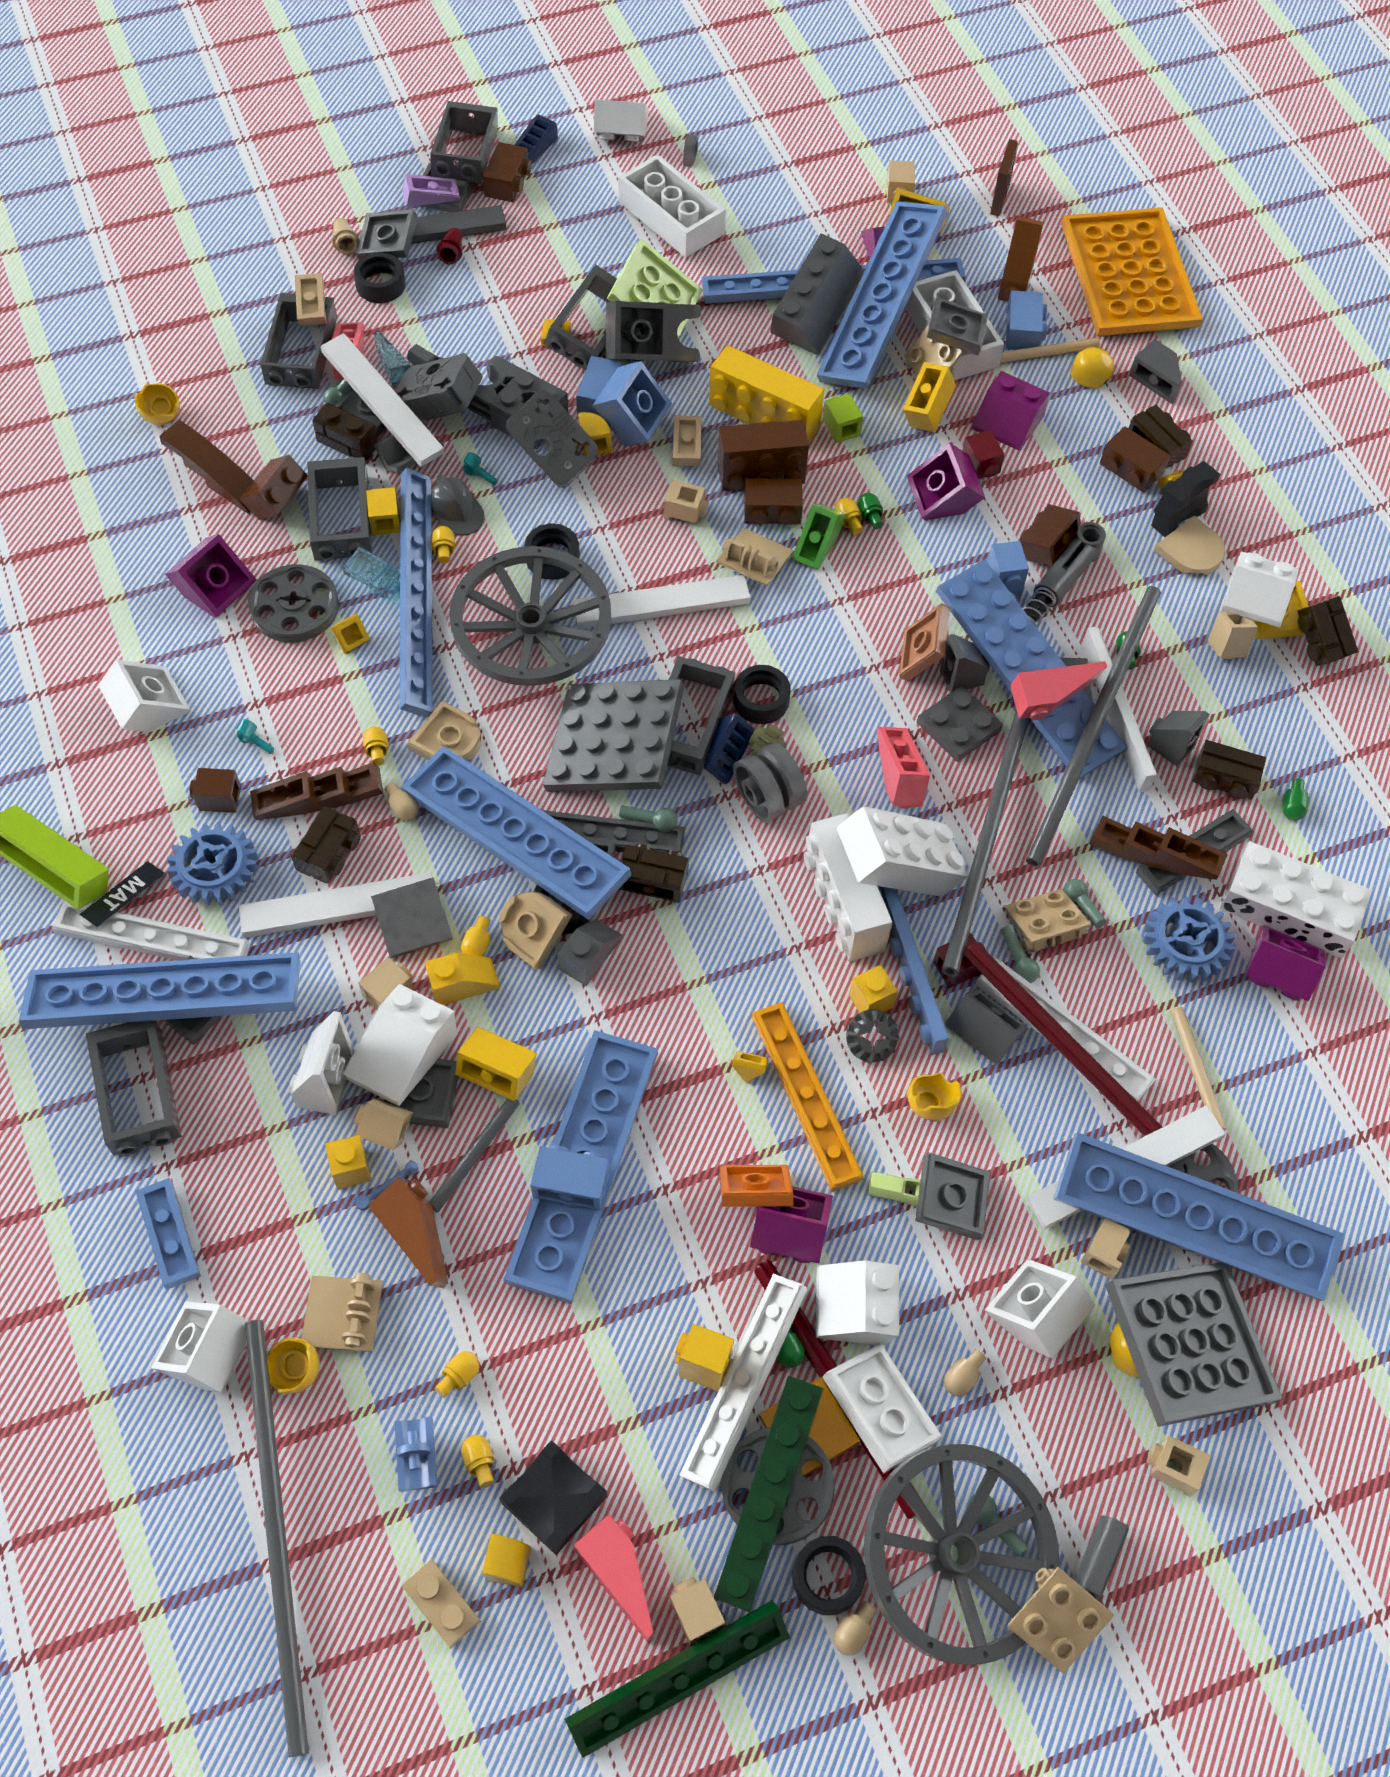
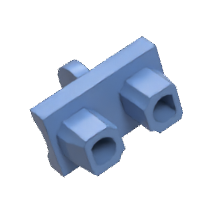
M425 1417L417 1420L394 1421L399 1492L437 1487L433 1418Z

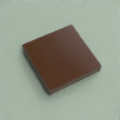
M1009 139L998 172L991 215H1001L1013 173L1018 148V141Z

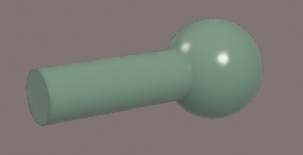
M345 379L337 387L332 386L325 390L323 395L325 404L330 403L335 406L351 388Z
M622 805L619 811V817L653 823L663 833L670 832L678 823L676 813L670 808H661L654 812Z
M1080 879L1069 880L1063 887L1064 893L1069 896L1074 904H1078L1095 928L1103 927L1106 924V919L1088 898L1086 883Z
M1010 924L1000 930L1016 962L1014 971L1029 983L1034 982L1040 974L1038 963L1027 957L1013 925Z
M973 1496L969 1499V1501H968V1503H967V1508H968V1506H969V1504H970V1502H971ZM991 1496L988 1497L976 1521L978 1524L990 1526L1002 1519L997 1514V1505ZM1013 1529L998 1536L1018 1557L1028 1548V1545Z

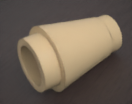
M338 218L333 223V246L342 254H351L356 250L359 238L346 219Z

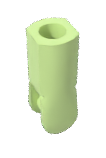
M872 1171L868 1195L899 1201L917 1207L921 1179L903 1178ZM905 1187L915 1189L914 1195L906 1194Z

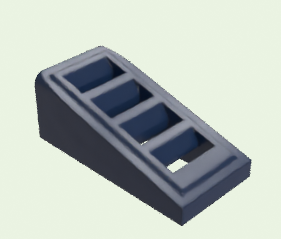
M537 114L515 143L516 146L528 148L530 153L528 154V159L532 161V164L558 139L556 122Z
M738 714L719 718L704 769L724 785L728 784L734 774L733 766L737 761L741 760L754 732V728ZM718 759L724 763V767L717 762Z

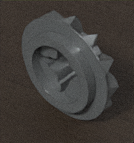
M875 1009L862 1011L848 1025L846 1031L847 1045L852 1054L862 1061L869 1063L885 1061L887 1057L895 1052L897 1042L900 1039L897 1029L898 1025L889 1014ZM875 1022L876 1032L886 1036V1038L876 1040L872 1050L871 1042L864 1037H860V1034L871 1033Z

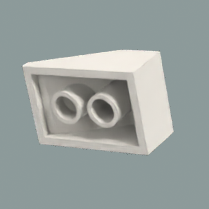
M398 984L376 1011L343 1072V1078L400 1106L457 1036L454 1010Z
M333 1011L311 1033L308 1044H303L299 1056L301 1066L298 1074L292 1076L289 1085V1093L296 1107L333 1115L337 1113L347 1079L343 1078V1072L354 1054L341 1012Z

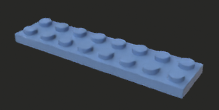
M896 202L817 373L819 382L864 389L869 388L947 215L945 206Z
M985 559L937 587L935 592L944 604L950 607V612L1011 693L1010 685L1020 672L1066 666ZM1084 689L1051 712L1047 717L1040 720H1032L1066 767L1071 760L1095 706ZM1106 719L1079 780L1117 757L1127 748Z
M445 746L401 786L419 805L588 920L631 876L629 867Z
M294 952L30 970L18 1021L23 1030L296 1011L301 961L299 953Z
M594 1030L553 1145L564 1146L570 1152L583 1154L586 1151L596 1152L603 1155L605 1159H609L610 1172L601 1210L533 1198L503 1279L505 1284L572 1304L658 1055V1048Z
M1078 1132L1074 1134L1053 1200L1100 1218L1112 1220L1134 1231L1218 1263H1223L1231 1268L1318 1301H1325L1344 1235L1342 1232Z

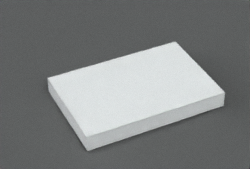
M882 1344L827 1371L822 1377L883 1473L900 1465L909 1457L926 1450L943 1438Z

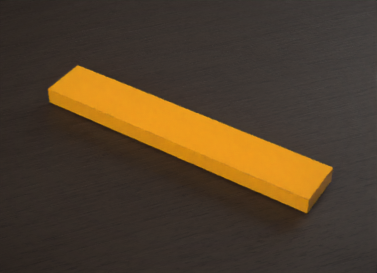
M783 1002L752 1012L754 1024L830 1191L834 1192L862 1181L864 1177Z

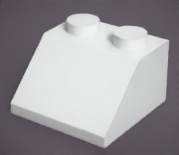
M595 99L593 132L599 134V139L614 140V136H624V141L639 142V138H645L649 108L646 103Z
M1241 551L1229 580L1222 610L1280 628L1299 569L1287 562H1275L1265 559L1257 553Z
M116 659L98 684L119 725L125 730L148 732L184 716L190 711L188 704L166 666Z
M1027 1259L986 1307L985 1311L1028 1349L1053 1359L1093 1310L1095 1304L1078 1277Z
M863 1260L819 1265L817 1267L816 1338L876 1346L882 1344L885 1346L899 1336V1265Z
M185 1301L151 1368L200 1389L221 1392L233 1375V1366L240 1352L247 1346L245 1323L248 1320L219 1304Z

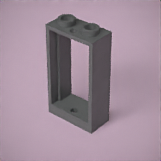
M453 101L447 102L430 153L432 177L482 183V176L487 167L498 131V108ZM453 130L485 134L478 158L446 154Z
M595 264L550 326L544 344L586 370L591 356L601 358L606 351V333L593 349L563 330L562 326L588 291L605 302H610L607 297L617 278Z
M280 293L260 364L265 384L313 389L320 388L327 360L321 352V345L332 340L337 321L333 297H325L326 324H322L312 366L278 363L289 321L298 322L296 294Z
M365 458L307 462L309 532L314 561L372 556L371 527L366 490H369ZM359 485L361 532L319 536L318 489Z
M678 656L669 680L683 678L721 690L699 746L696 747L673 740L667 766L701 776L719 718L724 717L734 692L736 672L730 671L725 667L705 664L693 658L687 659Z
M157 1021L127 1022L86 1033L104 1143L113 1156L131 1155L136 1153L138 1149L151 1145L164 1146L171 1143L173 1139L182 1137L162 1031ZM150 1045L164 1119L116 1132L103 1057Z

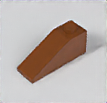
M1017 216L999 290V300L1008 302L1011 290L1028 291L1044 222Z
M398 1177L368 1207L429 1285L444 1288L448 1284L433 1207L425 1198L428 1192L417 1180L413 1179L410 1181Z

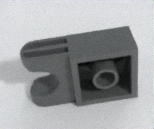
M629 301L606 302V359L672 362L700 361L699 350L684 346L678 339L677 331L679 325L684 320L700 317L701 306ZM634 328H639V335L634 334Z
M494 356L486 363L488 378L493 384L479 385L467 407L470 411L490 421L492 427L511 436L506 429L507 420L536 392L547 390L567 412L568 395L564 390L499 356ZM542 402L539 403L540 411L538 413L543 411L549 414L550 417H553L548 408L550 403L546 405ZM544 442L539 443L536 446L535 450H537Z

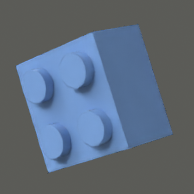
M639 361L618 367L593 406L622 444L627 447L648 442L671 407L672 402L644 364Z

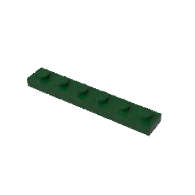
M791 1376L787 1377L714 1594V1599L749 1613L752 1610L824 1391L822 1387Z
M773 1600L767 1602L565 1718L564 1720L582 1758L789 1639L790 1636L779 1608Z

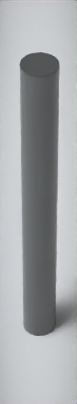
M506 1099L429 1201L433 1211L439 1213L520 1103L517 1099L516 1101Z

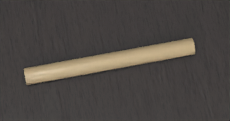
M1098 338L1005 351L1002 352L1000 363L1078 352L1088 347L1099 348L1100 342Z
M1174 1008L1170 1012L1203 1105L1208 1106L1223 1131H1225L1227 1128L1184 1008Z

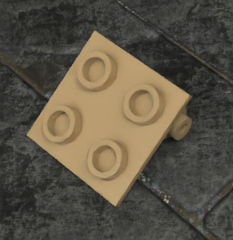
M928 325L904 357L918 376L924 362L947 366L951 369L964 353L963 350L926 338Z
M743 528L735 538L731 540L726 538L724 540L722 549L725 551L716 560V563L767 586L790 558L794 550Z
M1063 889L1004 905V909L1026 937L1022 939V946L1025 951L1036 952L1037 950L1047 948V944L1049 947L1055 946V940L1060 945L1067 941L1081 939L1082 935L1086 934V928L1091 927V923L1069 896L1064 893Z
M356 1273L355 1278L312 1275L302 1339L306 1340L314 1348L373 1352L383 1280H371L370 1275L367 1273Z
M1057 1567L1055 1571L1053 1569L1041 1568L1035 1576L1039 1589L1007 1626L1064 1674L1115 1615L1061 1568Z

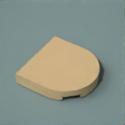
M1194 515L1158 542L1154 551L1184 574L1191 572L1208 575L1220 567L1225 556V545L1216 532Z
M442 700L409 740L407 746L408 750L427 760L445 746L466 761H470L480 749L481 734L472 716Z
M520 893L511 897L505 903L500 913L499 922L501 923L504 936L502 938L508 949L535 970L542 969L572 914L542 893Z

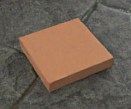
M941 603L905 629L899 678L908 682L945 656L950 607Z

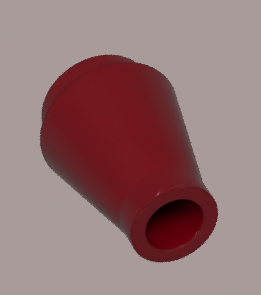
M450 228L437 245L438 257L445 264H454L462 257L463 233L458 228Z

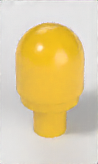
M851 498L840 499L835 505V510L847 514L843 526L850 528L853 535L860 534L863 531V527L860 524L862 516L857 504Z
M439 526L432 533V549L438 555V561L442 564L450 562V555L455 549L454 533L447 526Z
M370 727L363 734L364 751L372 759V762H375L377 766H381L384 764V756L389 748L387 734L380 727Z
M479 916L475 927H469L461 943L462 953L478 956L485 955L491 936L487 931L491 922L489 918Z
M469 1351L457 1353L444 1366L445 1369L442 1371L444 1378L434 1388L436 1392L445 1398L454 1388L460 1390L462 1387H466L479 1371L480 1364L477 1356Z
M481 1435L467 1437L461 1446V1455L465 1468L469 1471L470 1475H476L480 1488L488 1487L494 1483L490 1470L494 1466V1455L490 1444Z

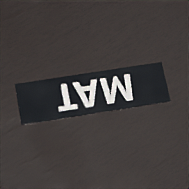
M147 861L79 915L94 926L99 927L166 873Z

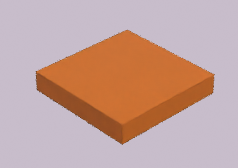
M788 1165L720 1166L722 1207L793 1206V1189Z

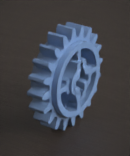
M217 822L214 829L210 830L207 823H204L203 831L200 833L193 827L190 829L191 838L183 835L179 836L183 845H172L171 848L174 855L167 857L170 865L167 868V872L174 889L179 890L182 898L189 896L192 903L196 904L202 897L205 906H209L212 898H216L218 904L222 905L223 896L227 895L234 901L235 890L243 893L246 892L243 882H254L251 872L258 871L256 864L258 855L252 840L246 838L243 830L236 833L233 825L230 824L223 831L220 822Z
M1187 896L1183 897L1180 904H1178L1176 899L1171 898L1167 905L1161 902L1157 910L1151 912L1143 928L1146 934L1142 941L1144 944L1150 945L1146 955H1157L1153 965H1166L1164 969L1165 975L1175 970L1177 980H1180L1185 973L1188 975L1190 982H1194L1198 974L1206 981L1211 973L1217 976L1222 967H1226L1231 959L1229 956H1231L1235 949L1231 945L1235 935L1227 932L1232 924L1230 922H1220L1224 915L1223 912L1211 913L1213 909L1212 903L1207 905L1206 908L1201 907V898H1197L1193 905L1189 903ZM1173 923L1175 926L1173 934L1166 938L1165 927ZM1207 940H1211L1212 952L1205 955L1203 952L1204 944Z

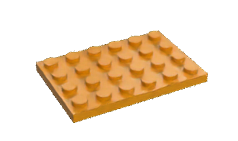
M1163 207L1063 216L1061 225L1097 336L1196 328L1201 326L1203 318Z

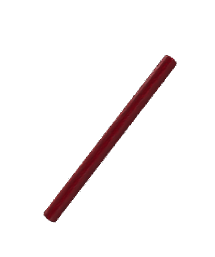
M978 942L971 943L964 950V957L1144 1137L1162 1128Z
M770 1260L763 1261L754 1270L756 1277L765 1290L773 1274L780 1276ZM799 1307L790 1329L793 1333H796L804 1347L806 1357L818 1376L823 1377L827 1371L837 1367V1364L821 1339L816 1338V1331L801 1307ZM843 1411L844 1415L846 1416L852 1428L859 1437L861 1445L863 1446L864 1450L868 1454L869 1458L873 1462L879 1474L885 1481L887 1477L890 1475V1473L893 1470H895L898 1466L887 1471L886 1473H883L880 1467L878 1466L877 1462L871 1455L870 1451L864 1444L863 1440L857 1433L856 1429L850 1422L849 1418ZM909 1482L910 1486L913 1488V1490H914V1491L916 1492V1494L918 1495V1493H917V1491L915 1490V1488L913 1487L912 1483ZM899 1494L896 1501L908 1519L916 1517Z

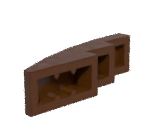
M180 419L159 436L161 444L182 457L184 465L203 477L207 487L247 514L250 512L240 498L254 480L220 449Z
M375 762L347 772L341 766L315 776H311L305 771L250 791L253 817L256 820L312 813L321 811L325 806L335 808L383 794L380 768Z
M1104 815L1089 843L1109 853L1149 867L1217 880L1228 854L1170 827L1163 834L1137 821L1130 828Z

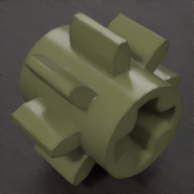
M775 725L767 726L766 729L762 726L758 727L749 740V746L754 750L751 755L757 757V751L772 742L779 743L786 749L787 743L782 739L785 732Z

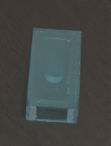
M377 330L374 333L376 350L390 384L395 389L405 371L411 366L405 357Z

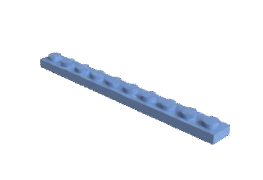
M961 258L926 260L917 281L957 270L965 282L966 276ZM861 265L862 268L865 270L867 265ZM799 270L702 277L704 303L783 298Z
M406 467L401 473L400 710L427 718L432 713L431 477Z

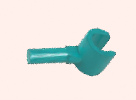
M469 452L464 459V472L467 475H474L476 473L495 485L498 479L479 466L482 461L477 454Z
M242 719L237 726L239 741L243 743L251 742L267 753L272 754L275 748L254 734L257 726L250 720Z

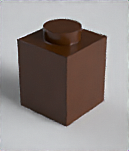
M198 768L196 779L191 780L189 789L190 797L194 798L198 810L232 813L237 811L241 784L236 770Z

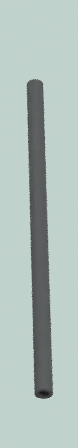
M1149 586L1146 589L1026 858V862L1031 866H1041L1161 595V590L1155 586Z
M1017 709L943 964L942 972L950 977H955L959 973L1029 718L1019 719Z
M252 1320L245 1323L287 1746L288 1755L291 1758L309 1754L264 1322L263 1320Z

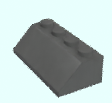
M822 233L819 235L774 311L770 333L811 353L819 354L854 294L865 271L844 243Z

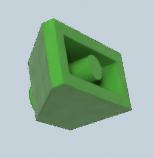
M812 504L792 559L819 570L836 543L847 514L823 504Z

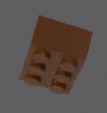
M804 419L719 427L718 471L722 491L745 489V478L802 479V484H805L809 443Z

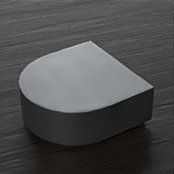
M687 134L684 144L683 166L692 167L698 152L697 135Z

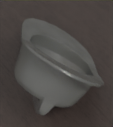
M440 475L438 482L431 492V512L442 526L449 527L456 535L475 533L484 522V511L481 505L469 491L465 482L457 478H445L443 475Z

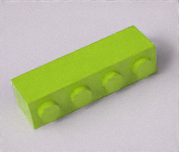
M16 804L0 812V855L77 910L107 893L109 869L103 863L92 858L78 846L66 840L55 830L50 829Z

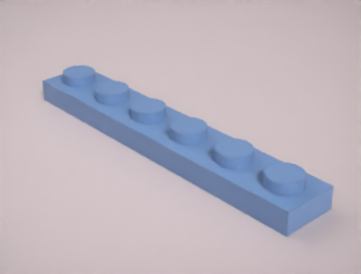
M878 886L892 920L890 930L892 937L890 939L891 952L894 958H899L901 964L899 972L902 984L909 987L911 1011L913 1015H918L920 1019L919 1033L924 1045L928 1044L931 1055L942 1053L945 1051L949 1038L897 889Z

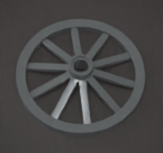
M537 546L518 547L493 554L467 572L457 585L451 600L450 624L458 650L481 673L495 680L514 685H543L574 675L585 668L600 653L611 628V603L601 578L589 565L579 558L553 548ZM534 563L530 603H524L507 574L506 567ZM543 564L553 565L569 571L570 574L542 606L539 605ZM496 573L517 612L474 589L485 578ZM579 578L589 587L595 597L549 614ZM469 598L511 621L463 622L466 602ZM599 608L598 623L594 632L554 625V623ZM468 632H512L483 652L478 651L466 635ZM547 634L587 641V643L580 651L567 659ZM519 640L523 641L518 668L509 667L491 660ZM540 643L557 664L528 669L533 644Z
M950 1444L933 1447L921 1451L902 1462L890 1473L877 1492L869 1511L864 1535V1560L867 1579L882 1615L892 1629L911 1647L928 1657L950 1664L978 1665L994 1662L1007 1657L1026 1644L1011 1629L996 1640L989 1643L986 1642L967 1577L1010 1617L1014 1618L1021 1607L977 1568V1564L1035 1573L1041 1568L1053 1569L1055 1571L1059 1567V1548L1055 1526L1038 1489L1008 1459L993 1451L974 1445ZM952 1461L968 1462L987 1469L958 1527ZM938 1463L944 1530L909 1484L920 1472ZM998 1477H1000L1016 1493L1024 1507L970 1535ZM899 1494L933 1538L932 1542L886 1532L891 1510ZM1031 1519L1037 1540L1038 1560L980 1551L979 1546ZM953 1544L958 1550L956 1562L951 1557V1547ZM888 1545L929 1554L930 1561L891 1587L885 1563L884 1547ZM939 1571L940 1574L925 1631H923L909 1618L898 1600ZM952 1579L973 1647H956L937 1640ZM1036 1581V1585H1035V1589H1034L1033 1595H1034V1593L1039 1589V1588H1038V1582H1037V1581Z

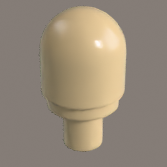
M394 782L389 783L384 790L390 796L388 799L389 807L395 815L403 821H410L416 818L419 813L418 802L409 793L399 789Z
M974 1349L967 1359L961 1357L959 1360H956L944 1376L946 1390L954 1396H964L969 1393L979 1380L978 1377L981 1373L978 1368L986 1360V1356L979 1350Z
M863 1601L856 1614L849 1612L835 1630L834 1644L840 1653L848 1656L855 1655L861 1651L867 1642L872 1630L868 1623L877 1611L870 1603Z

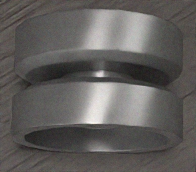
M772 742L757 751V757L748 755L737 761L733 766L735 782L741 796L752 813L762 822L768 823L781 816L784 808L792 810L807 801L808 792L801 770L787 749L779 743Z

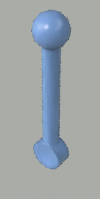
M414 1161L407 1162L404 1170L369 1195L358 1196L355 1201L357 1208L361 1211L367 1210L370 1202L379 1196L398 1177L404 1178L408 1174H416L418 1164Z

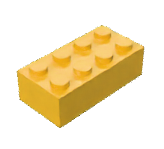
M729 345L723 349L710 366L709 406L748 424L804 419L808 443L819 430L824 388Z

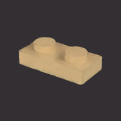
M322 273L295 275L296 309L299 326L326 324Z
M674 415L672 465L700 466L702 416Z
M432 1559L402 1585L403 1589L450 1649L481 1622Z

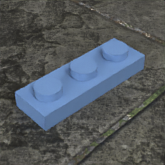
M170 1178L136 1190L137 1199L165 1289L168 1290L201 1277L177 1195Z

